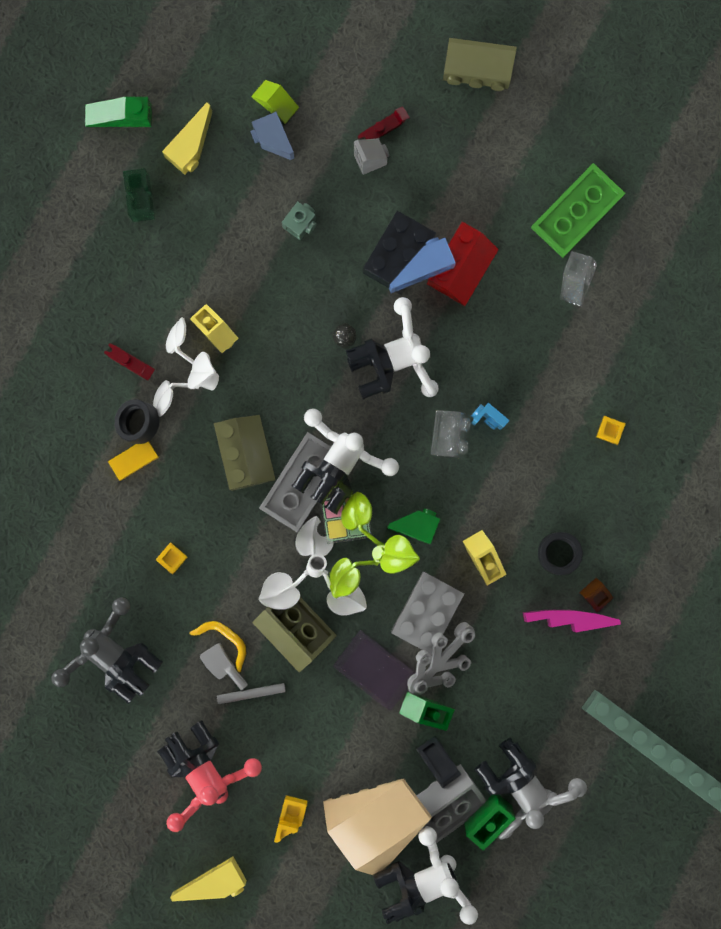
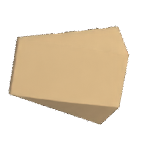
M404 779L324 801L328 834L355 870L370 875L385 870L432 818Z

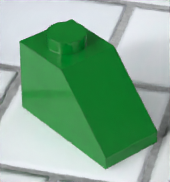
M424 508L423 512L416 511L390 523L388 529L431 544L440 518L436 517V512Z
M407 692L399 714L419 724L447 731L455 709L420 695L416 696Z

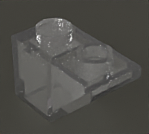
M571 251L563 273L561 300L582 306L597 267L593 257Z

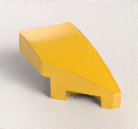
M285 796L274 842L278 843L285 836L298 832L299 827L303 823L307 800Z

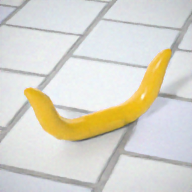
M216 621L206 622L190 632L191 635L195 636L201 635L208 630H217L233 642L238 649L236 669L239 673L241 672L246 657V646L235 632Z

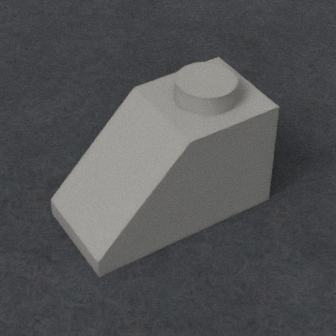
M379 138L354 141V156L363 175L387 165L389 152L385 144L381 145Z

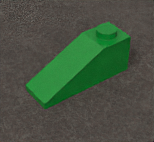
M121 97L85 104V127H152V105L148 97Z

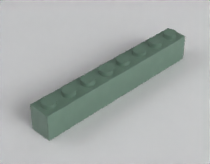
M596 690L592 692L582 706L584 711L721 812V783L601 693Z

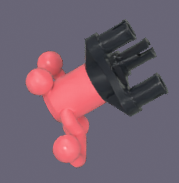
M203 720L190 728L201 744L199 748L194 750L188 749L177 731L171 734V737L168 736L165 739L168 745L157 751L168 767L167 772L170 777H185L196 794L191 804L181 814L173 813L168 817L166 824L172 832L181 831L185 822L201 807V804L208 806L215 803H224L228 798L227 786L248 776L256 777L262 770L261 762L251 758L245 762L243 769L221 778L211 762L219 742L216 737L211 736Z

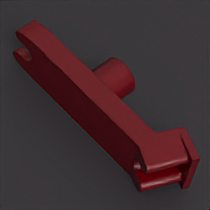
M402 106L396 109L393 114L358 135V139L381 138L401 126L410 117Z
M113 344L108 345L112 348V351H104V354L147 381L155 370L154 368Z

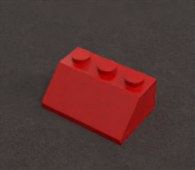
M461 222L448 244L456 262L454 268L428 278L427 285L466 306L499 249L482 232Z

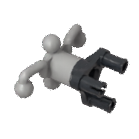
M511 737L499 745L511 761V766L501 777L495 775L486 761L480 763L474 769L485 783V789L490 795L511 793L522 808L516 813V819L498 836L501 840L509 838L525 818L530 828L539 829L544 824V815L553 806L582 797L587 791L586 783L579 778L572 779L568 784L569 791L559 795L544 789L534 775L536 764L531 758L529 759L518 742L514 743Z

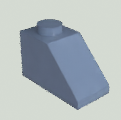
M277 112L252 121L254 130H251L250 133L255 144L259 142L264 150L289 160L294 159V152Z

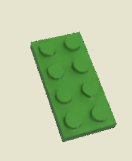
M593 163L532 225L531 229L564 258L625 195V192Z

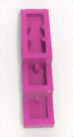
M575 610L523 612L525 622L547 619L549 627L571 624L573 632L621 624L619 619Z

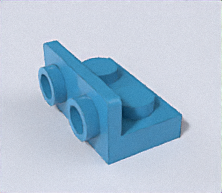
M487 403L485 407L480 404L471 415L474 418L471 424L475 426L484 416L486 418L484 422L493 430L496 428L501 430L509 422V419L490 403Z

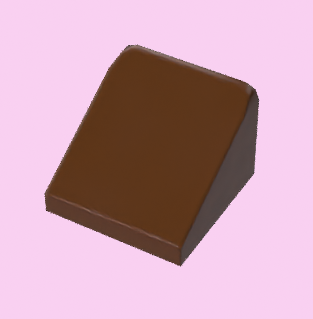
M597 578L579 592L596 612L600 611L614 598L605 585Z

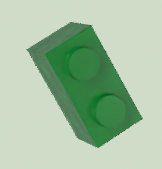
M499 794L492 795L464 823L466 836L484 851L516 819L513 806Z

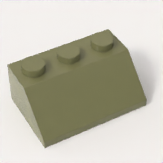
M449 38L443 80L451 85L467 83L473 88L490 86L495 91H503L504 88L508 89L517 47Z
M260 415L233 418L214 423L229 490L234 491L276 480Z
M301 597L289 609L275 610L267 607L252 622L298 672H301L337 636Z

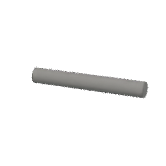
M285 683L217 695L218 704L284 693L286 692Z

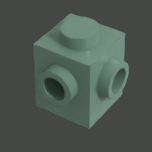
M297 201L281 222L282 227L301 241L306 233L310 234L317 225L315 222V210L308 204L304 203L302 205Z

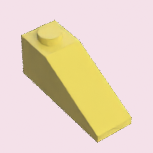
M208 103L198 111L162 151L165 158L184 175L188 171L193 172L199 164L198 160L201 156L212 116V109Z
M231 857L175 890L170 898L172 901L226 898L229 895L234 897L244 890L243 887L247 880L234 857Z

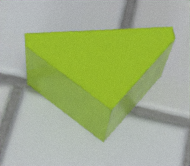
M267 80L251 96L270 113L277 112L280 121L284 124L299 109V106L281 85Z

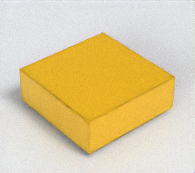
M603 416L596 437L618 445L626 423Z
M170 542L156 558V561L171 574H174L188 557Z

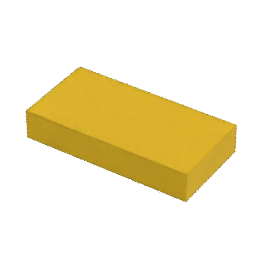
M148 441L144 444H135L109 460L108 463L119 481L159 457Z

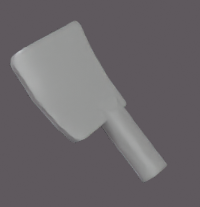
M221 643L216 644L200 655V659L206 668L218 679H222L228 674L240 690H243L248 685L235 669Z

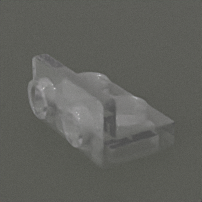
M436 410L431 455L464 459V454L468 450L467 432L471 426L469 415L463 412Z

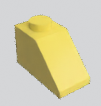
M207 304L190 318L221 353L232 347L234 342L239 339Z
M483 530L463 541L468 554L487 586L507 575L493 544Z

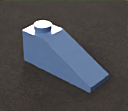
M437 237L427 241L426 245L391 282L390 292H396L453 269L456 262L446 238L439 240Z

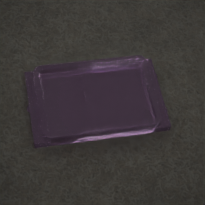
M361 630L352 638L351 643L333 665L341 674L389 711L392 710L401 696L405 694V691L408 689V679L415 674L413 670Z

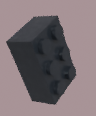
M397 211L366 262L363 274L389 288L391 282L426 245V242L435 238L436 232ZM406 288L398 290L396 293L402 296Z

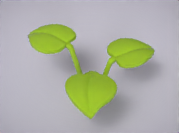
M360 492L354 493L344 505L341 521L348 530L358 528L377 547L372 551V557L374 558L372 561H358L352 564L350 559L342 558L333 566L329 579L332 596L336 599L350 595L359 586L361 576L360 571L356 568L357 566H378L380 563L381 568L385 572L394 574L411 567L420 560L412 545L404 536L395 535L389 538L384 546V543L378 541L363 528V525L369 523L372 518V506L368 498Z

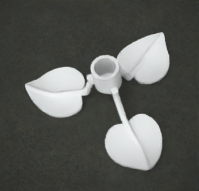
M183 317L172 327L167 337L166 350L171 354L176 351V353L192 364V370L188 383L170 384L169 381L165 380L158 387L153 406L157 409L159 417L170 407L175 387H189L190 389L203 387L212 391L216 388L219 381V375L213 368L210 357L206 352H201L193 360L181 351L180 345L183 344L186 336V323Z
M317 516L311 518L302 526L295 541L299 554L302 556L311 555L306 570L294 583L292 578L286 573L277 572L271 574L265 580L259 596V601L266 607L275 610H285L293 607L300 599V592L295 587L307 575L315 578L323 575L330 589L331 582L328 577V571L325 570L327 561L324 556L332 550L333 541H329L327 536H320L317 532V526L321 522ZM359 586L348 596L336 599L332 596L331 592L327 595L329 608L338 615H351L364 611L367 608L365 596Z

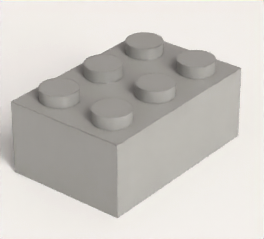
M422 572L391 633L422 650H426L432 655V637L436 633L443 634L464 593Z

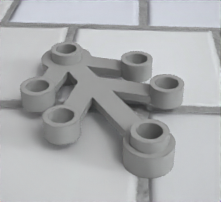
M467 622L457 625L454 630L456 639L443 653L442 648L447 645L448 639L442 633H436L432 637V656L426 650H421L417 653L416 673L407 682L408 689L413 695H421L427 691L428 687L443 684L449 688L454 685L456 678L450 672H444L441 676L433 677L436 672L457 667L465 671L470 667L471 660L465 655L448 660L463 643H470L475 638L474 628Z

